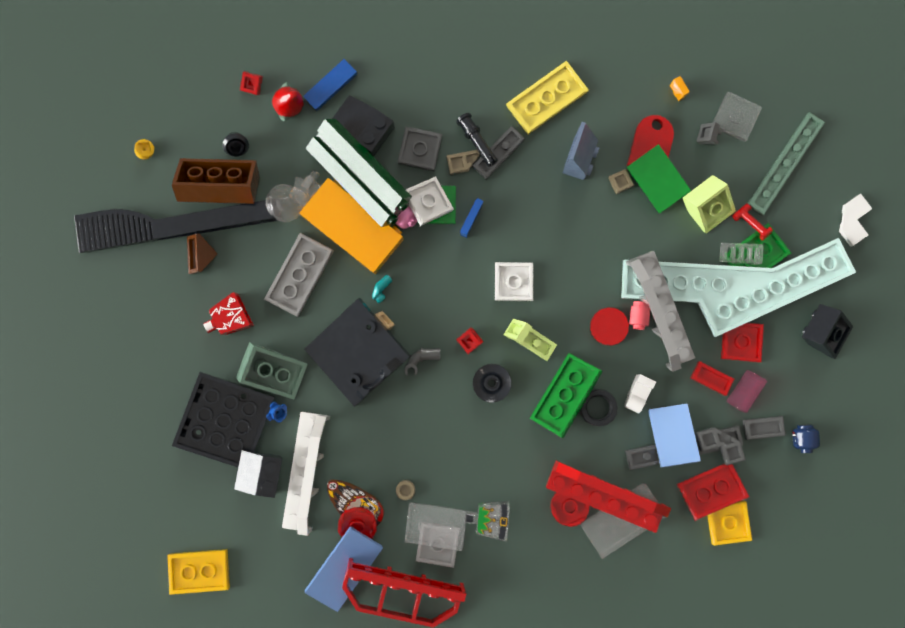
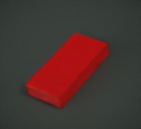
M698 361L690 379L724 396H727L734 381V378L701 361Z

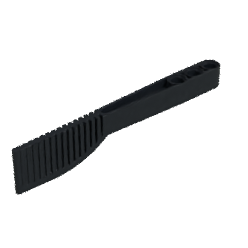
M269 199L257 201L254 204H240L156 220L142 213L123 209H110L75 215L74 220L79 253L279 221L281 220L279 200Z

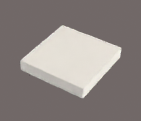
M436 176L406 189L412 196L408 202L409 207L420 226L454 210Z
M495 262V301H533V263Z

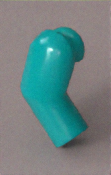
M385 275L375 284L372 298L377 303H381L385 299V295L382 292L392 282L390 276Z

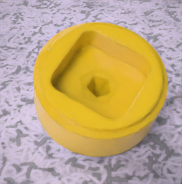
M141 139L136 142L134 152L140 159H149L154 154V145L149 140Z

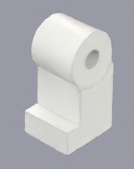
M641 374L636 375L627 394L624 407L639 414L656 381Z

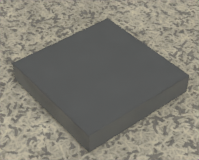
M405 127L398 164L435 172L442 134Z

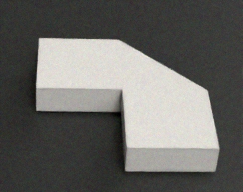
M862 194L857 195L842 207L843 216L839 232L850 247L868 236V233L857 220L872 209Z

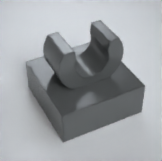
M716 122L701 124L696 142L701 145L719 144V141L716 139L718 135H721L720 125Z

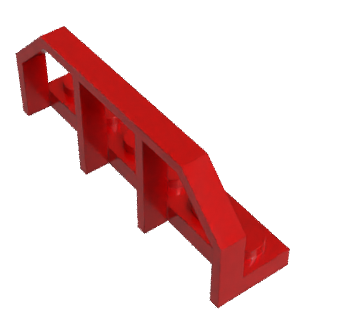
M558 460L555 461L546 484L547 489L654 533L657 532L662 516L668 517L671 508L665 504L654 502L626 488L622 489L594 475L591 476Z
M349 558L342 589L356 611L433 628L457 614L460 601L464 602L466 598L464 583L460 582L459 585L427 579L425 574L418 577L395 572L389 566L386 570L354 563L352 558ZM349 577L354 581H369L373 585L383 584L377 607L363 605L358 602L347 584ZM388 586L395 590L407 589L409 592L417 594L411 615L382 609ZM422 593L428 594L432 598L443 597L454 602L453 607L433 619L417 616Z

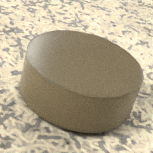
M409 480L399 482L396 487L397 496L402 500L411 499L415 494V485Z

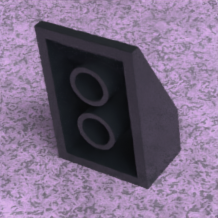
M350 95L332 118L337 119L373 157L395 128L393 120Z

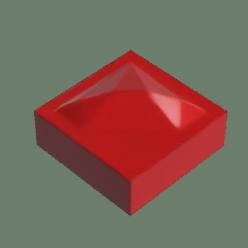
M243 71L240 90L260 95L263 76Z
M472 327L456 339L467 354L484 342Z

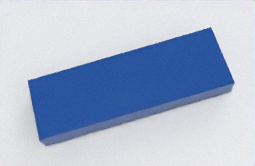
M343 59L303 96L304 99L318 111L357 75V71Z

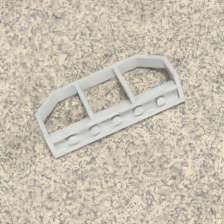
M308 412L300 413L282 528L297 530L299 535L308 536L313 528L308 527V514L311 498L319 490V488H313L317 461L324 458V454L318 453L325 422L330 420L328 415Z

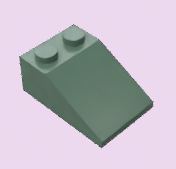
M249 342L236 379L242 384L295 399L308 364Z

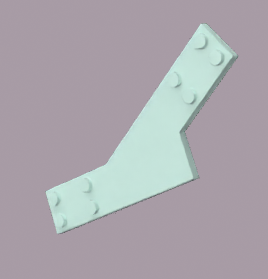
M839 238L774 268L659 262L673 301L698 303L714 337L856 273ZM623 260L621 298L640 299L639 297L645 295L642 286L632 267L626 264L625 261L628 260Z

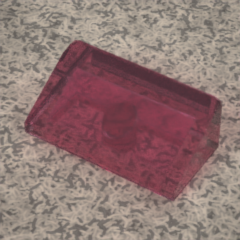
M747 370L726 402L739 411L747 413L766 385L767 380Z

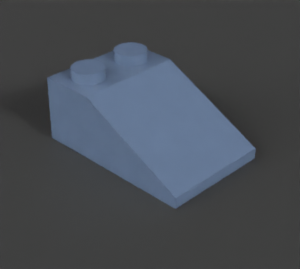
M581 122L573 139L562 172L584 180L586 175L590 176L593 165L590 164L592 157L596 158L599 147L596 146L598 139L585 122Z

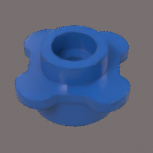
M272 402L269 413L266 416L269 421L276 420L278 423L282 422L287 416V406Z

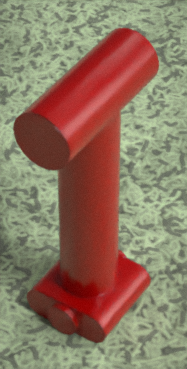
M746 203L732 217L735 221L743 218L761 234L760 239L763 241L772 234L773 229L771 227L766 229L748 212L752 207Z

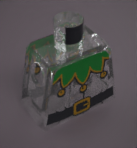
M510 502L478 503L477 512L466 511L465 523L476 524V534L507 542Z

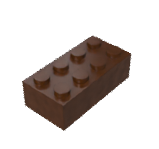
M180 158L172 182L177 202L254 204L260 179L257 161Z

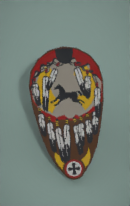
M334 479L328 481L327 490L330 500L340 515L350 508L362 507L374 514L377 526L381 523L384 517V509L377 498L349 482Z

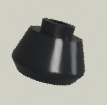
M231 132L223 140V150L229 156H243L249 149V142L241 133Z

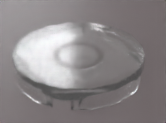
M280 184L272 188L267 194L266 207L271 216L273 215L276 220L291 222L300 216L299 212L304 208V201L296 188L291 185Z

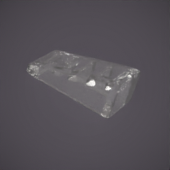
M721 243L719 262L762 264L764 246L763 244ZM728 248H731L730 258H727ZM736 248H739L738 259L735 258ZM744 249H747V259H744ZM753 249H755L754 259H752Z

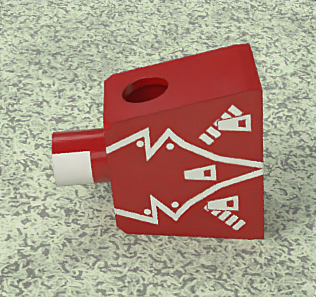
M235 292L209 309L212 319L203 323L208 333L218 329L221 335H228L254 326L239 294Z

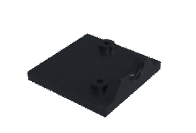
M358 298L304 349L354 407L411 357L361 298Z
M200 371L172 446L238 467L242 450L255 451L274 396ZM242 394H246L245 399L241 397ZM197 430H201L200 435L196 433Z

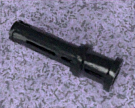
M470 113L461 115L456 123L465 132V137L472 141L488 167H491V163L492 165L496 164L498 159L481 136L480 127L475 125L471 119L472 115Z

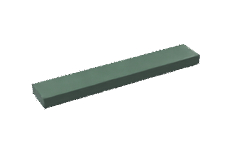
M810 112L807 113L749 200L748 204L754 211L760 215L766 213L825 124L823 120Z

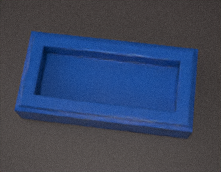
M478 198L475 200L461 228V236L467 238L483 206V200Z

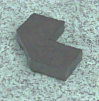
M715 427L695 432L700 451L704 452L720 447L725 465L746 460L740 441Z

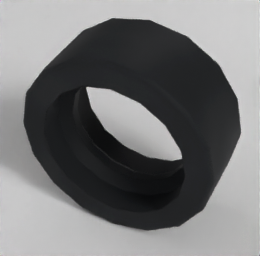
M595 389L591 391L580 409V415L585 422L601 427L608 425L614 420L617 415L618 406L612 394L605 390ZM593 397H603L609 403V412L602 419H594L588 414L587 404Z

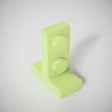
M516 319L511 321L503 334L548 361L557 344L532 329V326L528 323Z

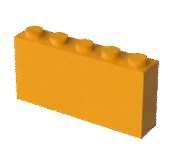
M327 178L299 212L300 215L376 275L404 240L403 236H401L402 232L395 226L392 228L389 225L381 227L349 193L342 189L343 187L335 179L332 181Z

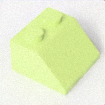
M713 175L683 197L687 211L705 233H708L736 212L728 184Z

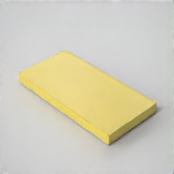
M565 61L506 103V106L529 135L585 95L589 89L570 64Z

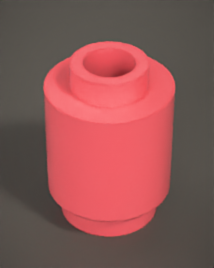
M635 301L633 306H631L629 325H632L633 329L645 330V327L649 326L650 307L645 302Z

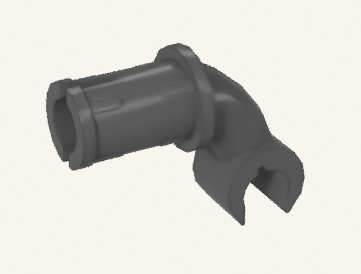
M420 347L405 365L406 375L408 376L407 371L410 367L415 369L414 374L416 375L418 371L417 364L420 361L440 360V348L423 349V347Z

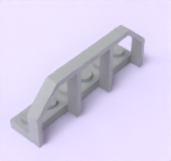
M650 251L625 262L632 267L642 286L645 295L639 298L647 303L651 309L657 325L652 331L662 338L669 357V363L665 365L670 371L674 372L682 368V363L695 359V355L654 251Z

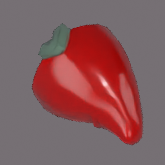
M288 82L284 83L282 88L275 92L272 99L274 110L279 114L282 121L298 115L304 106L302 95L292 88Z

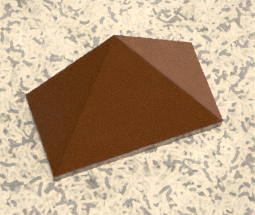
M200 234L187 237L188 274L202 272L217 255V252Z

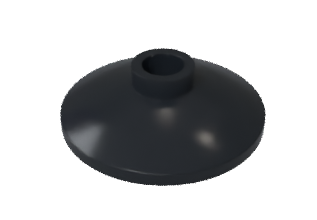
M487 364L479 368L475 373L473 389L476 395L483 401L490 403L498 402L508 395L511 389V378L502 366ZM491 379L495 381V386L493 387L488 385V381Z

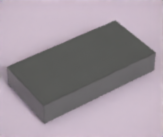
M783 416L742 420L746 440L786 436Z

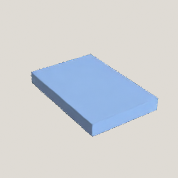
M688 404L648 410L661 468L701 461Z

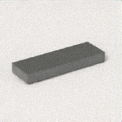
M511 126L490 147L498 159L497 163L494 165L491 163V167H488L481 157L473 165V168L487 180L521 145L525 138Z

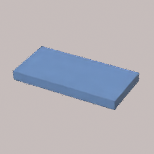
M350 526L306 587L305 594L338 612L348 598L342 589L349 558H352L354 563L371 566L383 549L382 545ZM349 577L347 584L353 591L359 581H354Z

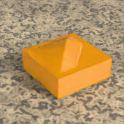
M682 77L675 78L670 84L678 101H681L688 95L689 89Z

